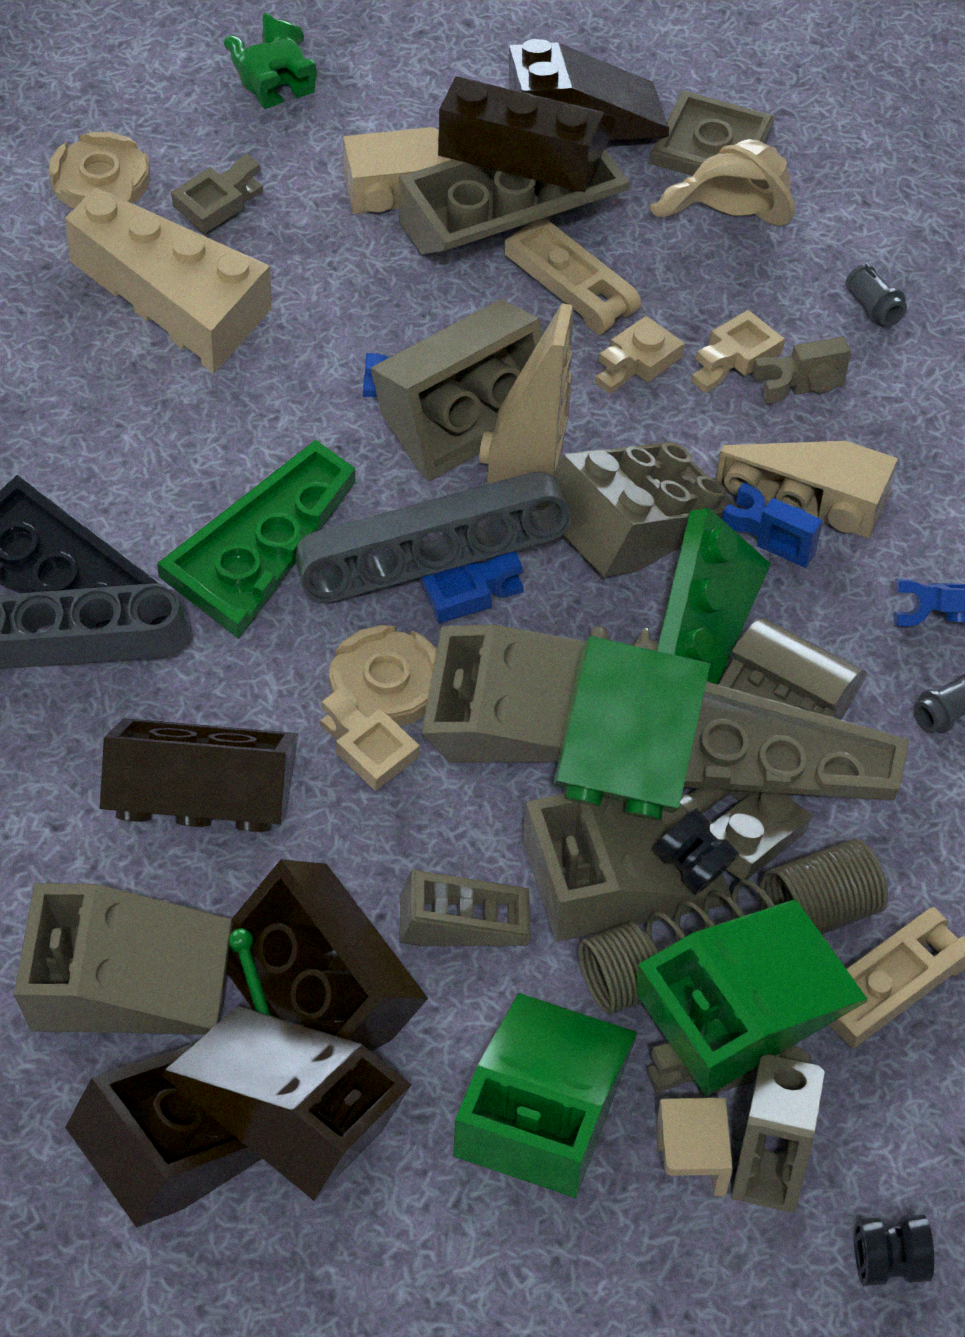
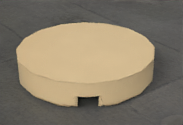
M90 132L80 135L79 142L73 143L68 146V141L57 148L50 159V185L56 197L71 208H75L95 187L125 201L134 203L143 196L150 184V164L145 151L144 153L140 151L138 144L129 137L112 132Z
M379 625L359 630L343 640L335 651V658L330 663L329 670L331 693L340 689L365 717L370 716L377 709L381 708L399 726L414 723L425 716L437 648L423 635L410 630V635L405 632H397L396 626Z

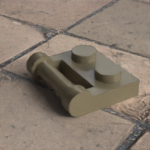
M696 788L690 794L682 795L679 809L675 812L663 811L662 821L669 829H672L694 809L697 808L703 814L728 794L740 801L716 821L710 822V831L717 839L728 840L740 853L726 870L741 880H748L807 831L813 814L796 804L785 793ZM701 841L695 848L697 849L703 843V841Z

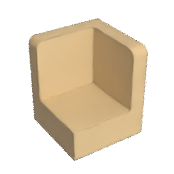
M726 1098L661 1099L656 1123L657 1151L664 1152L665 1172L670 1176L711 1175L713 1196H727L733 1168Z

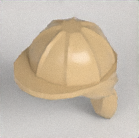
M747 139L735 145H725L717 155L704 161L692 177H687L683 182L668 187L657 203L649 205V210L657 217H666L679 213L692 203L701 202L729 216L755 214L767 223L776 226L786 225L795 215V202L790 193L791 177L787 168V161L778 153L775 147L758 140Z

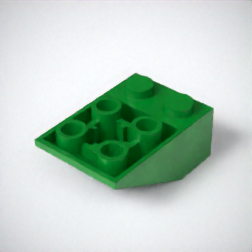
M796 899L693 932L638 964L637 996L706 1097L758 1067L761 1056L767 1054L776 1056L865 1004L868 999Z
M518 993L478 1063L456 1116L453 1157L577 1198L637 1038V1032Z

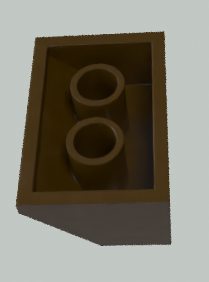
M456 76L439 108L438 156L585 193L614 129L615 118L604 112Z
M123 718L104 737L99 809L115 810V817L125 821H149L152 819V814L176 816L175 822L184 826L205 827L211 825L212 819L235 821V828L243 831H270L272 824L281 825L287 814L298 733Z
M281 859L232 918V932L235 929L243 928L250 931L253 936V944L250 950L271 1017L360 1043L372 1052L393 1040L428 999L336 875L325 863ZM230 947L226 973L251 1008L256 1012L239 954Z

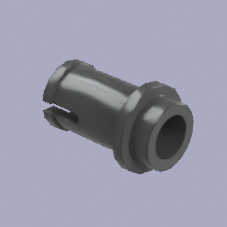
M865 264V267L859 265L848 275L845 284L846 288L868 309V316L872 322L884 326H892L904 317L907 311L904 293L898 288H891L877 274L873 266L870 264Z
M965 674L938 691L928 689L920 694L913 710L915 719L923 730L928 733H946L953 728L955 720L965 715Z

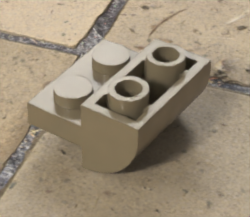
M759 618L746 630L732 650L734 659L718 685L842 720L865 681L867 673L860 667L765 618Z

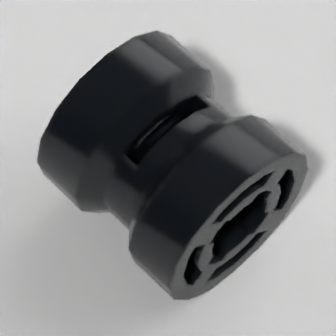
M697 808L670 829L653 849L666 864H675L682 871V881L695 895L701 893L714 882L740 854L728 840L717 839L711 833L710 822ZM701 841H703V843L696 850H694L687 858H685L686 855H688Z
M925 1215L902 1216L897 1223L885 1224L880 1218L856 1219L854 1225V1253L859 1280L863 1286L883 1285L891 1277H903L908 1283L932 1280L934 1275V1246L931 1228Z

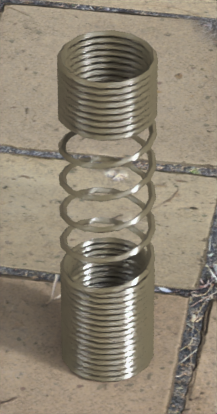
M853 838L766 871L760 887L752 881L743 879L737 882L732 898L724 892L713 890L707 896L704 910L693 902L684 901L679 905L675 921L668 915L656 911L650 916L646 932L629 921L627 924L606 930L598 935L595 934L587 939L584 938L579 944L578 953L587 987L595 1003L608 1015L641 1004L642 1002L636 994L638 964L659 952L652 941L653 921L658 917L664 918L674 928L676 941H679L686 937L680 927L682 910L688 906L701 914L704 919L705 929L715 926V923L709 917V903L711 898L715 896L723 897L732 906L733 919L745 916L737 905L738 891L744 885L751 886L760 894L761 910L767 909V905L770 908L796 899L821 935L870 917L873 914L880 913L885 910L888 902V887L879 860L864 841Z

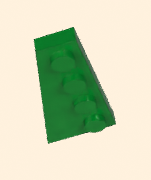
M314 440L157 563L159 578L239 639L296 563L295 551L298 543L305 536L322 528L355 484V467L319 441Z
M709 507L691 510L689 513L657 651L711 663L707 682L718 685L771 563Z

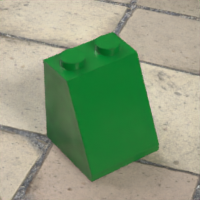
M589 635L579 656L553 786L566 788L565 799L586 805L601 806L603 797L627 802L625 813L647 819L661 820L663 811L673 813L678 810L711 663Z

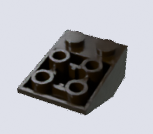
M239 1006L167 1067L162 1074L166 1080L313 1201L381 1134L412 1085L360 1043Z

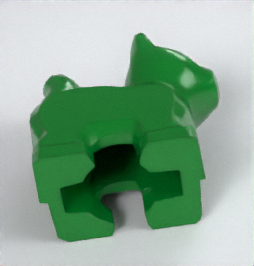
M266 12L262 18L263 43L245 48L244 42L237 36L229 35L225 38L224 46L231 52L232 62L240 75L242 84L256 95L258 102L264 109L284 103L283 97L274 91V88L278 86L288 85L296 99L315 92V78H317L316 63L313 59H306L300 47L304 41V34L300 26H296L284 19H275Z

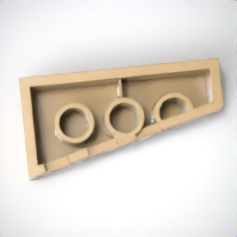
M97 187L65 217L70 262L114 296L121 295L133 305L134 312L147 322L153 320L169 334V339L181 349L189 348L201 358V364L213 374L272 309L270 265Z

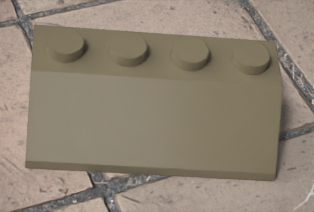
M606 149L603 151L585 193L452 159L399 176V223L420 254L441 252L627 191L630 188V181Z

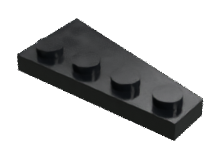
M16 475L0 490L1 586L18 593L152 583L161 584L19 475ZM167 616L157 617L150 625L160 624ZM111 620L101 621L95 626L103 628Z

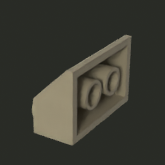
M499 299L371 367L381 413L419 473L427 481L433 480L480 454L483 432L494 431L499 408L543 336L539 318L503 299Z

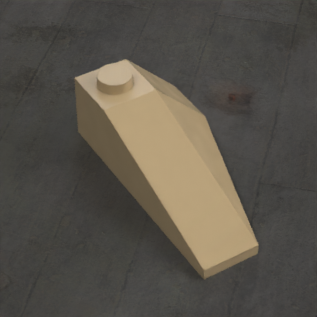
M561 303L499 408L494 431L483 432L479 463L488 464L487 484L530 472L541 471L553 475L559 463L569 417L572 373L569 370L572 362V351H570L573 332V305Z

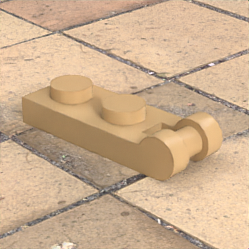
M546 218L530 223L505 239L504 254L566 304L573 305V309L583 317L587 327L597 335H601L615 325V319L619 316L627 318L641 308L640 296L632 285ZM603 294L608 300L604 302L598 295Z
M935 907L923 912L847 968V971L868 999L865 1004L832 1022L829 1026L852 1049H855L950 976H956L965 970V936L958 938L947 928L949 920ZM930 944L938 954L933 956L924 947Z

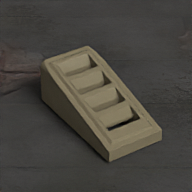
M411 870L401 891L400 943L419 946H527L531 939L529 888ZM424 904H432V912L425 911ZM448 905H457V915L448 914ZM473 905H482V919L473 918ZM497 905H507V923L497 922Z

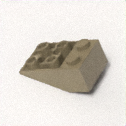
M674 442L563 454L552 475L557 479L572 512V522L563 535L603 577L638 572L682 547L691 510L709 507L722 519L723 511L728 504L739 508L726 495L724 486L717 480L708 477L692 461L691 454L684 447ZM551 501L541 502L536 507L542 511L551 504Z
M496 624L441 626L422 734L448 762H558L579 656L586 641Z
M565 793L526 801L523 844L556 942L605 932L606 930L627 924L629 921L636 925L647 923L651 914L656 911L664 913L669 917H675L679 905L684 901L693 902L704 910L707 896L713 890L724 892L731 897L723 873L701 893L695 895L682 881V871L675 864H666L653 851L655 845L670 830L664 824L662 818L661 820H653L625 813L627 802L605 797L602 798L601 806L586 805L564 798ZM694 848L688 855H686L685 858H687L694 850H696V848ZM715 896L710 900L709 909L730 904L723 897ZM688 906L682 910L681 915L697 911ZM658 917V918H656L654 921H656V920H661V919H664V918Z
M34 883L14 997L30 1031L205 1035L220 1022L230 948L229 936L232 933L233 926L232 919L99 884Z

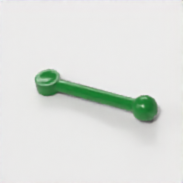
M235 929L229 936V945L232 950L239 954L255 1010L258 1013L270 1016L250 950L253 944V936L246 929Z

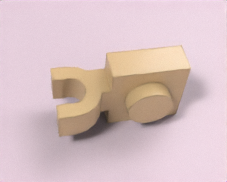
M746 310L711 331L708 346L697 351L696 360L704 367L692 374L691 382L707 393L719 385L733 367L746 376L753 372L756 358L778 357L781 355L785 338L751 311Z
M645 316L612 338L610 347L599 353L598 361L607 368L596 376L595 383L609 394L621 387L635 374L648 383L683 357L685 343L651 318Z
M337 689L321 701V708L328 715L321 719L320 726L337 740L335 753L373 790L377 791L419 758L420 745L381 708L377 709L370 716L365 717L340 689Z

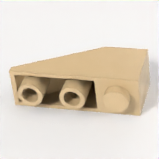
M848 441L723 445L720 451L716 480L735 495H737L743 482L747 483L762 493L765 503H769L773 497L788 505L805 510L807 513L822 519L823 523L832 525L841 532L855 533L870 539L890 495L898 458Z

